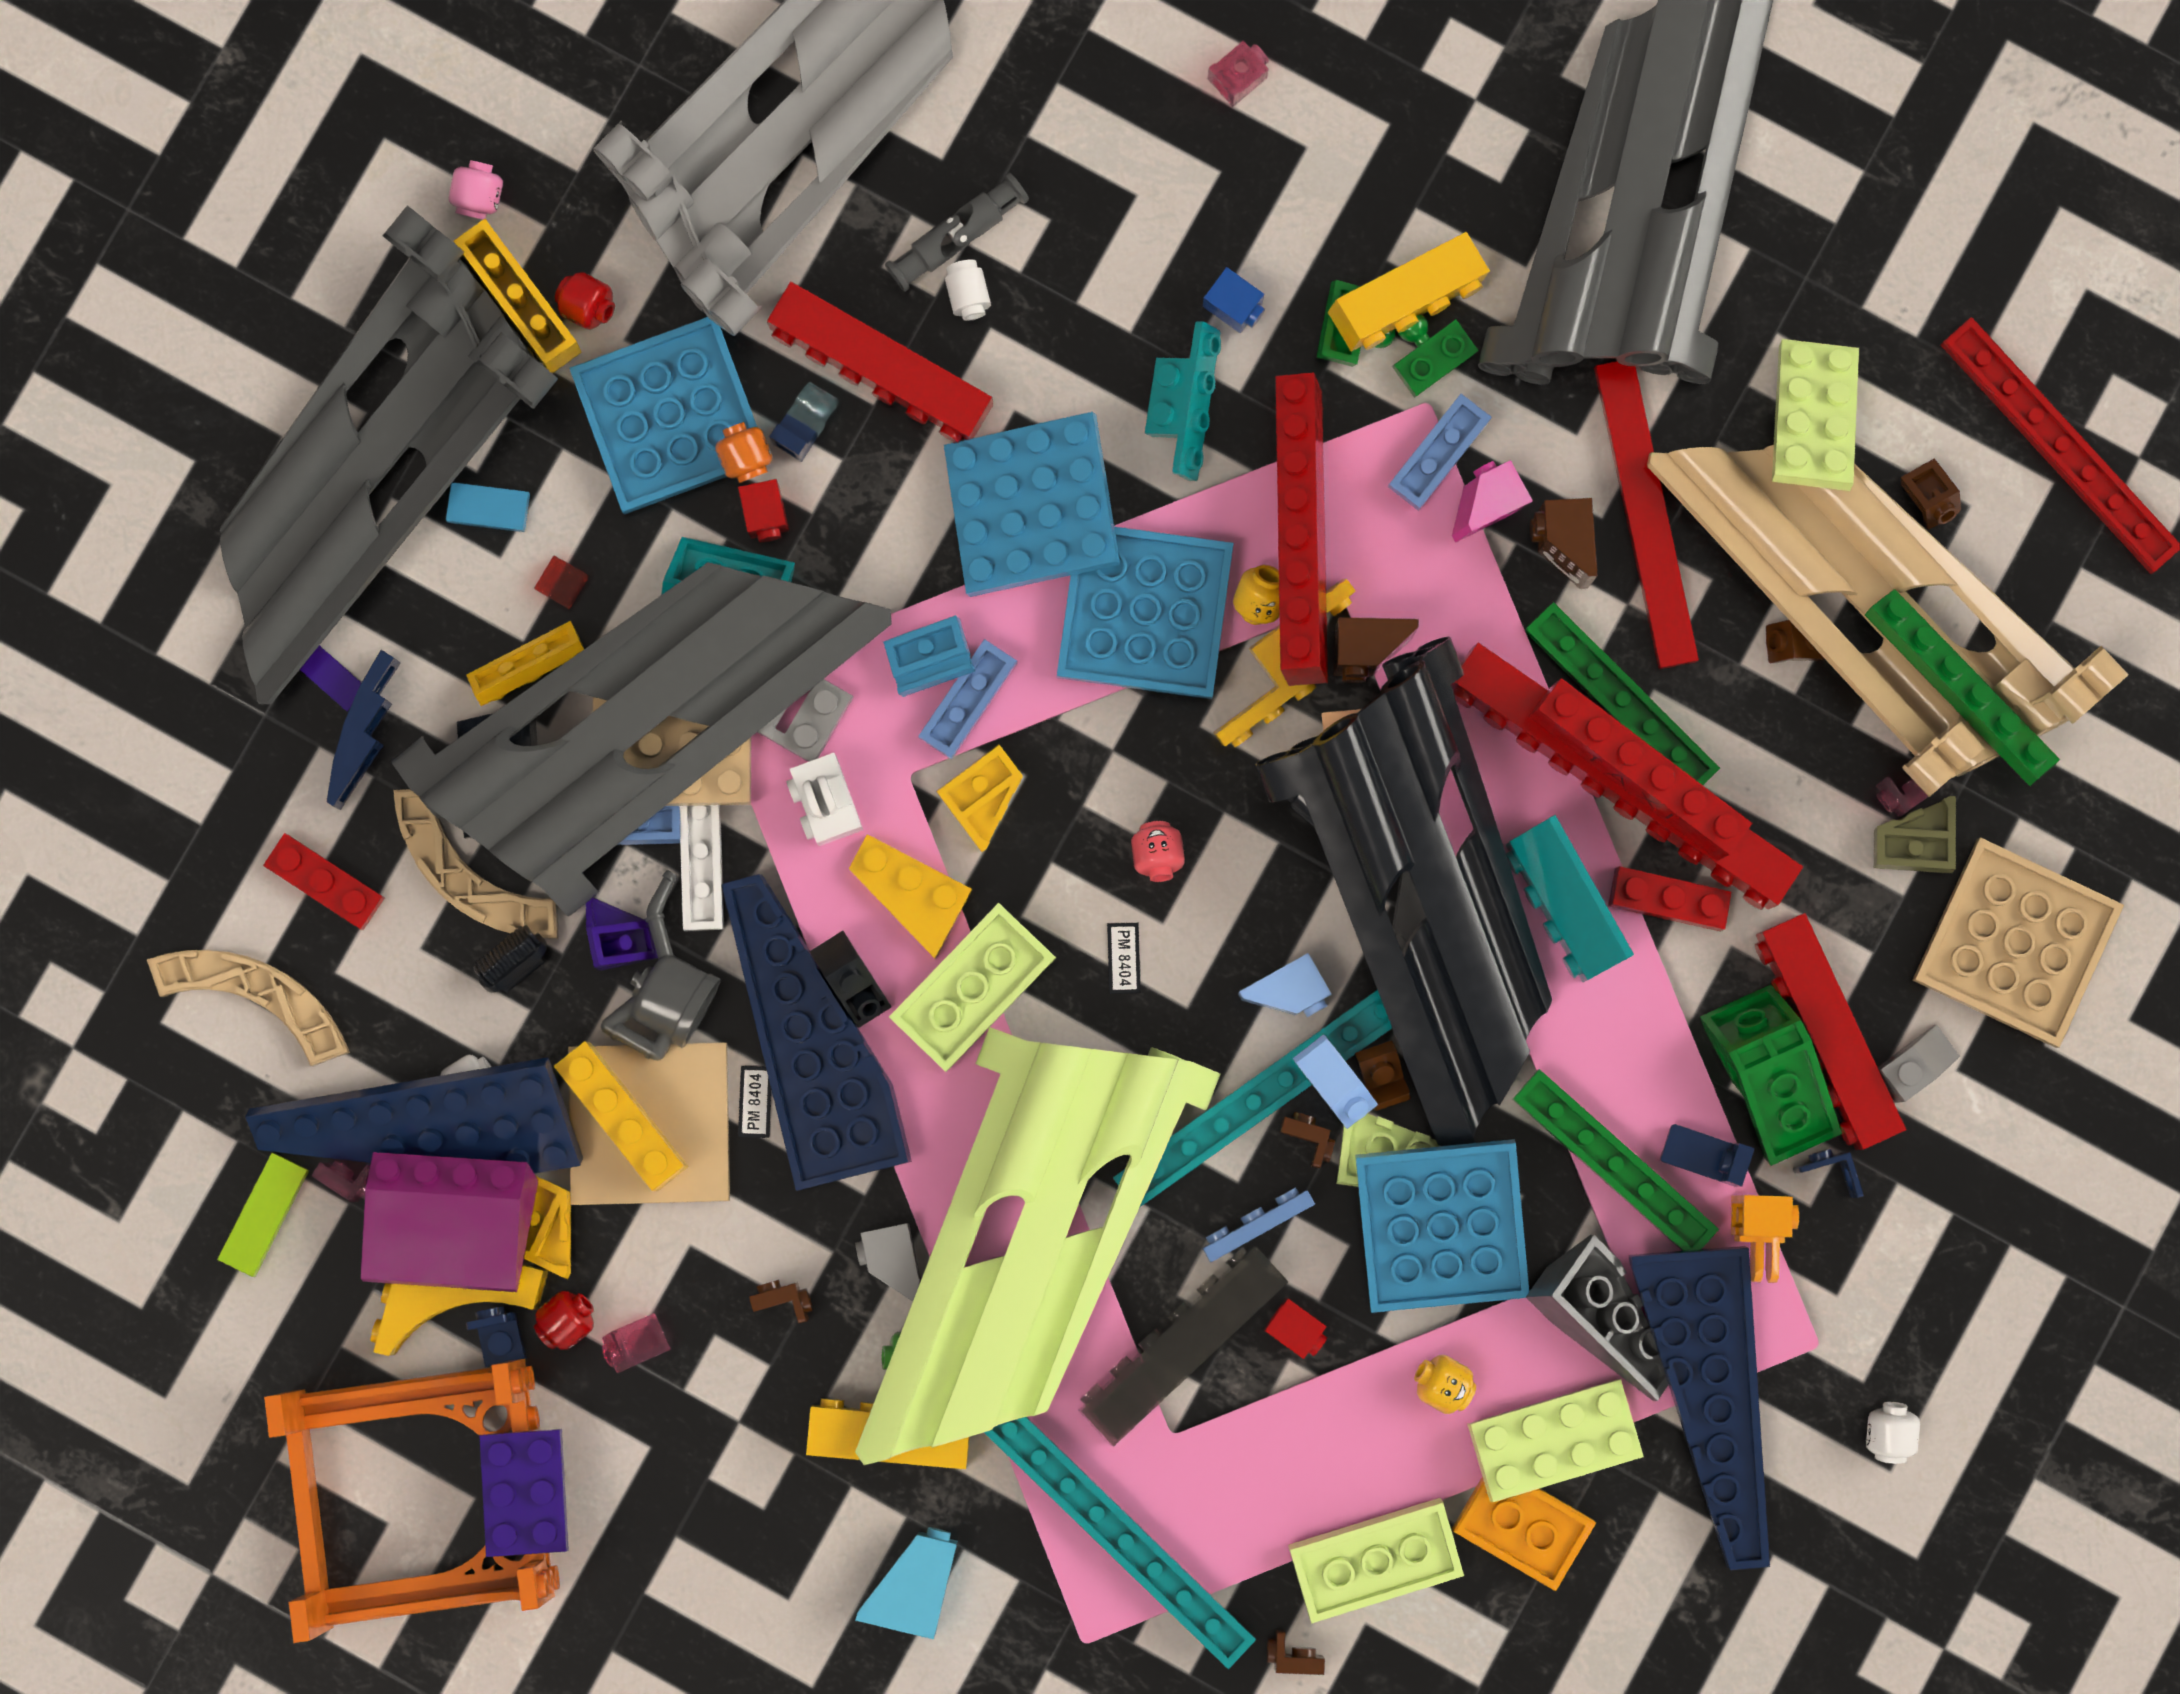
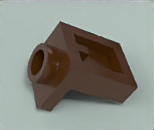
M1935 458L1901 477V486L1921 510L1923 524L1927 529H1931L1938 524L1943 525L1950 522L1961 511L1960 490Z
M1392 1040L1355 1053L1363 1085L1378 1104L1373 1108L1374 1110L1378 1111L1411 1099L1409 1088L1403 1077L1398 1053Z
M1276 1629L1275 1639L1268 1638L1267 1663H1274L1276 1673L1324 1675L1325 1658L1323 1655H1316V1648L1292 1647V1654H1285L1284 1630Z

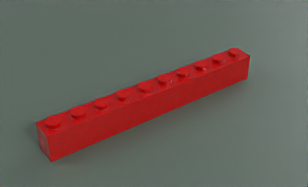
M1479 642L1470 649L1461 663L1464 675L1451 684L1457 703L1466 708L1473 706L1484 713L1483 719L1489 725L1501 731L1505 728L1517 736L1516 742L1521 747L1532 753L1536 751L1542 753L1550 759L1548 764L1553 769L1563 775L1571 773L1581 780L1582 783L1580 785L1586 792L1598 798L1604 796L1614 803L1613 809L1618 814L1629 820L1636 818L1647 826L1645 830L1650 836L1664 843L1668 840L1679 848L1678 854L1682 858L1695 865H1698L1700 862L1712 871L1711 877L1718 883L1726 887L1733 885L1745 893L1743 899L1753 907L1763 910L1765 907L1769 910L1780 904L1803 869L1801 864L1750 829H1748L1730 855L1716 860L1529 718V715L1547 693V689Z

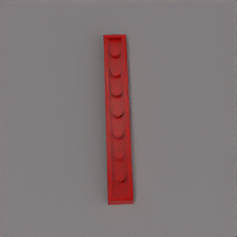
M1972 317L1940 344L2150 574L2158 570L2180 550V543Z
M1617 361L1596 365L1594 371L1658 668L1660 670L1698 662L1697 648L1661 482L1647 467L1649 454L1654 453L1636 366L1622 365Z

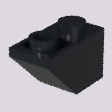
M844 931L839 932L810 951L824 977L858 1028L892 1007Z

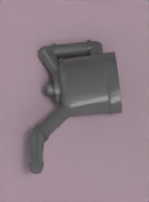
M666 870L662 875L663 879L648 904L647 918H645L646 923L649 924L658 961L654 967L648 966L643 973L637 970L630 983L635 986L632 994L633 997L606 1017L601 1024L602 1032L611 1036L612 1040H618L644 1054L645 1058H651L656 1061L663 1059L671 1043L681 1048L686 1046L705 1016L721 980L673 954L663 919L665 916L662 913L673 883H676L677 875L669 870ZM633 1017L636 1022L658 1033L656 1040L651 1041L625 1027L624 1023Z

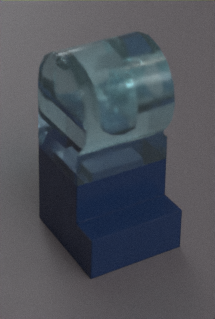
M809 382L800 392L780 425L777 424L770 434L771 443L802 462L826 425L825 422L832 413L837 398Z

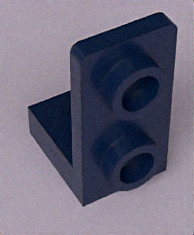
M1673 1124L1670 1126L1660 1160L1669 1165L1734 1187H1742L1755 1148L1740 1143L1732 1144Z
M505 1306L475 1312V1321L466 1322L467 1330L476 1328L478 1330L485 1367L505 1361L526 1358L517 1311L506 1313Z

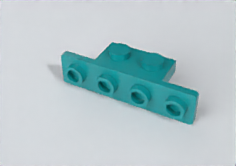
M1203 321L1195 323L1190 358H1156L1145 426V434L1151 437L1177 438L1172 472L1188 481L1198 480L1199 470L1203 465L1204 455L1202 450L1205 432L1210 422L1208 413L1210 399L1216 383L1214 376L1217 356L1221 351L1220 330Z

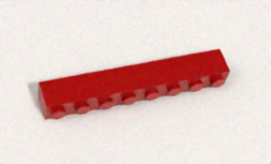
M1314 372L1276 376L1280 670L1289 686L1328 683L1322 390Z

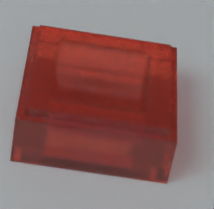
M553 555L534 589L563 607L570 609L589 576Z

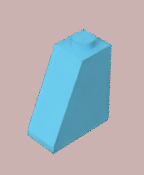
M928 1527L927 1533L918 1532L860 1607L855 1621L934 1639L958 1542L950 1539L951 1532Z

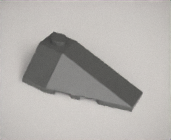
M1589 1235L1550 1264L1526 1298L1553 1325L1652 1401H1658L1667 1388L1668 1382L1649 1322L1641 1309L1643 1306L1639 1295L1633 1294L1624 1277L1627 1272L1621 1261L1595 1235Z

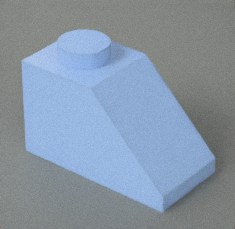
M1309 953L1239 991L1238 995L1245 1002L1292 1015H1297L1304 1011L1306 1017H1309L1327 1007L1324 999L1329 997L1331 992Z
M1324 1034L1293 1058L1346 1129L1362 1119L1378 1105Z

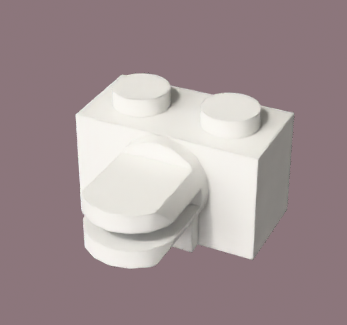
M835 753L790 769L793 779L786 781L793 802L801 801L806 816L801 817L800 821L807 840L815 838L818 846H822L863 831Z

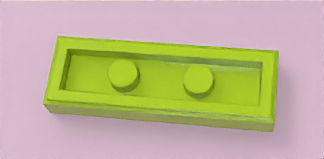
M271 1153L217 1260L251 1277H256L310 1170L276 1153Z

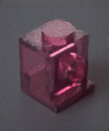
M1242 41L1219 62L1214 63L1208 68L1207 79L1225 100L1234 107L1267 79L1269 69L1266 67V64L1269 60L1259 46L1254 44L1249 47ZM1239 62H1243L1249 69L1241 73L1236 71L1234 66Z

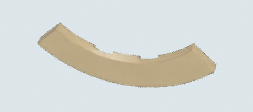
M410 789L393 790L397 819L407 847L419 870L444 899L474 920L499 931L511 934L519 926L527 925L535 935L539 933L544 939H559L557 904L552 899L521 896L498 888L484 880L461 859L450 843L440 818H436L418 795Z
M186 950L147 959L160 997L191 990H215L233 993L261 1005L276 1015L295 1036L310 1066H315L350 1053L338 1026L320 1001L291 976L267 963L248 956L212 950Z

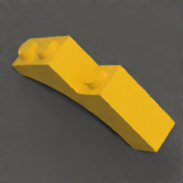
M523 1264L517 1292L385 1283L381 1296V1303L386 1304L382 1320L376 1319L371 1333L370 1341L375 1343L373 1352L386 1356L396 1355L403 1343L424 1323L449 1309L465 1304L495 1302L516 1305L532 1310L539 1309L548 1270Z

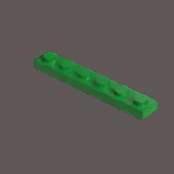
M1895 589L1866 612L1865 616L2029 786L2059 762L2058 756Z
M1554 602L1525 629V632L1604 711L1700 784L1704 785L1720 769Z
M1540 1069L1534 1073L1512 1098L1515 1103L1680 1250L1702 1249L1719 1230Z

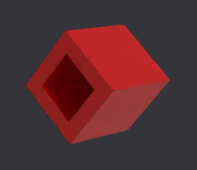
M777 479L738 487L747 532L751 539L758 538L759 542L774 541L781 538L782 532L789 531Z
M1285 1298L1263 1329L1302 1359L1308 1353L1314 1357L1328 1338L1322 1334L1327 1326L1288 1298Z

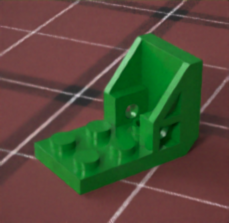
M1772 984L1700 1016L1703 1027L1732 1083L1745 1099L1764 1158L1770 1166L1842 1134L1812 1040L1802 1020Z

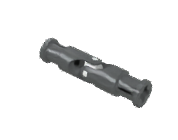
M1010 172L1004 176L1005 180L988 193H980L962 206L954 215L949 216L911 244L912 249L894 262L889 260L885 263L888 272L904 292L910 288L909 284L926 271L933 272L968 246L975 238L980 237L1003 220L1002 215L1020 202L1025 204L1029 201L1025 190ZM945 235H948L952 242L941 246Z

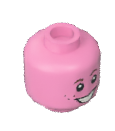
M470 160L469 167H458L454 170L448 199L450 204L456 207L455 213L478 219H486L487 214H493L497 211L503 180L499 175L492 173L493 165Z

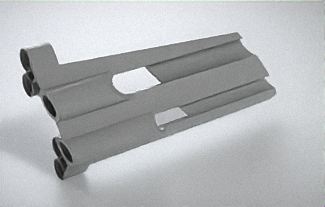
M784 0L646 141L640 142L620 121L593 148L598 158L624 187L637 216L674 268L683 290L690 296L700 311L703 310L711 321L729 334L735 336L762 309L761 305L757 306L747 295L750 289L953 58L944 0ZM794 42L801 83L762 123L756 124L751 120L748 112L750 88L753 82ZM812 142L818 176L763 231L760 222L761 208L769 184Z

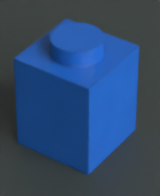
M1226 267L1205 295L1203 307L1241 333L1246 325L1253 328L1263 315L1265 308L1261 305L1264 293Z

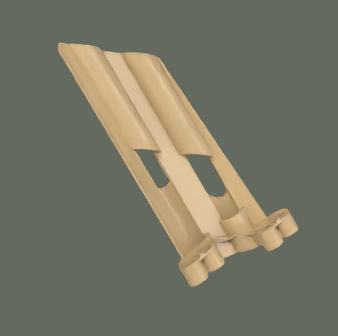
M1774 445L1768 446L1763 450L1726 452L1721 448L1696 447L1675 450L1669 453L1652 452L1649 454L1647 467L1912 752L1915 757L1902 768L1928 797L1949 779L1975 770L2000 755L1865 616L1866 612L1875 603L1894 589L2038 737L2068 721L2072 724L2075 723L2129 675L2102 646L2074 668L1855 463L1853 486L1850 491L1772 482ZM1924 586H1949L1992 632L1996 641L1994 649L1988 652H1975L1957 645L1906 591ZM1822 593H1842L1883 637L1881 647L1871 653H1860L1808 596Z

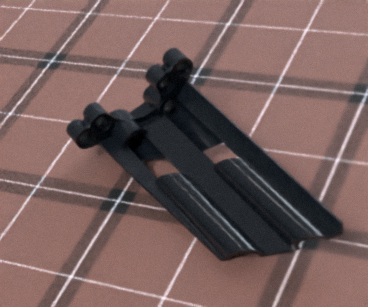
M1448 636L1430 641L1420 646L1415 652L1399 655L1383 663L1382 666L1388 681L1382 686L1381 694L1358 713H1353L1339 719L1318 736L1294 745L1289 751L1273 754L1255 764L1269 802H1278L1301 794L1304 798L1438 1147L1475 1143L1474 1134L1481 1118L1492 1105L1498 1104L1500 1106L1530 1052L1526 1042L1529 1032L1536 1021L1548 1012L1552 1002L1550 990L1489 799L1451 684L1464 675V671L1451 637ZM1450 769L1473 826L1472 832L1465 839L1456 856L1439 814L1442 792ZM1409 871L1426 918L1415 928L1402 952L1385 909V904L1396 880L1402 873Z

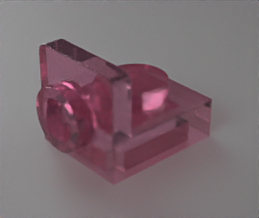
M1890 777L1885 778L1876 785L1880 791L1877 797L1883 807L1890 813L1895 811L1898 817L1928 797L1913 779L1901 786L1905 794L1900 792Z
M336 1160L332 1165L320 1162L311 1176L348 1201L358 1202L361 1197L365 1199V1189L371 1164H367L355 1181L351 1179L355 1173Z
M655 1313L602 1337L604 1358L611 1367L614 1366L617 1373L671 1350Z

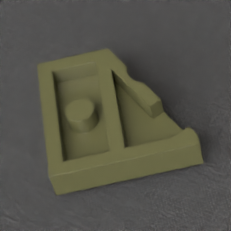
M1949 796L1924 809L1920 808L1908 813L1903 818L1894 819L1877 826L1874 830L1873 868L1953 873L1956 869V796Z

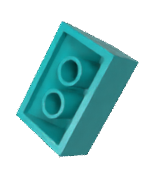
M681 537L663 579L661 595L708 562L787 582L792 581L795 563Z

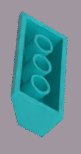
M1556 815L1519 835L1505 845L1509 851L1506 853L1511 870L1515 875L1521 872L1528 885L1524 888L1525 895L1534 909L1540 907L1548 920L1543 923L1545 931L1554 944L1560 942L1567 954L1562 959L1573 978L1579 976L1583 983L1634 955Z

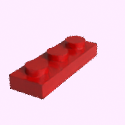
M286 833L283 834L263 864L264 867L361 930L365 929L385 897Z
M1619 866L1614 871L1608 907L1721 932L1726 929L1732 892Z

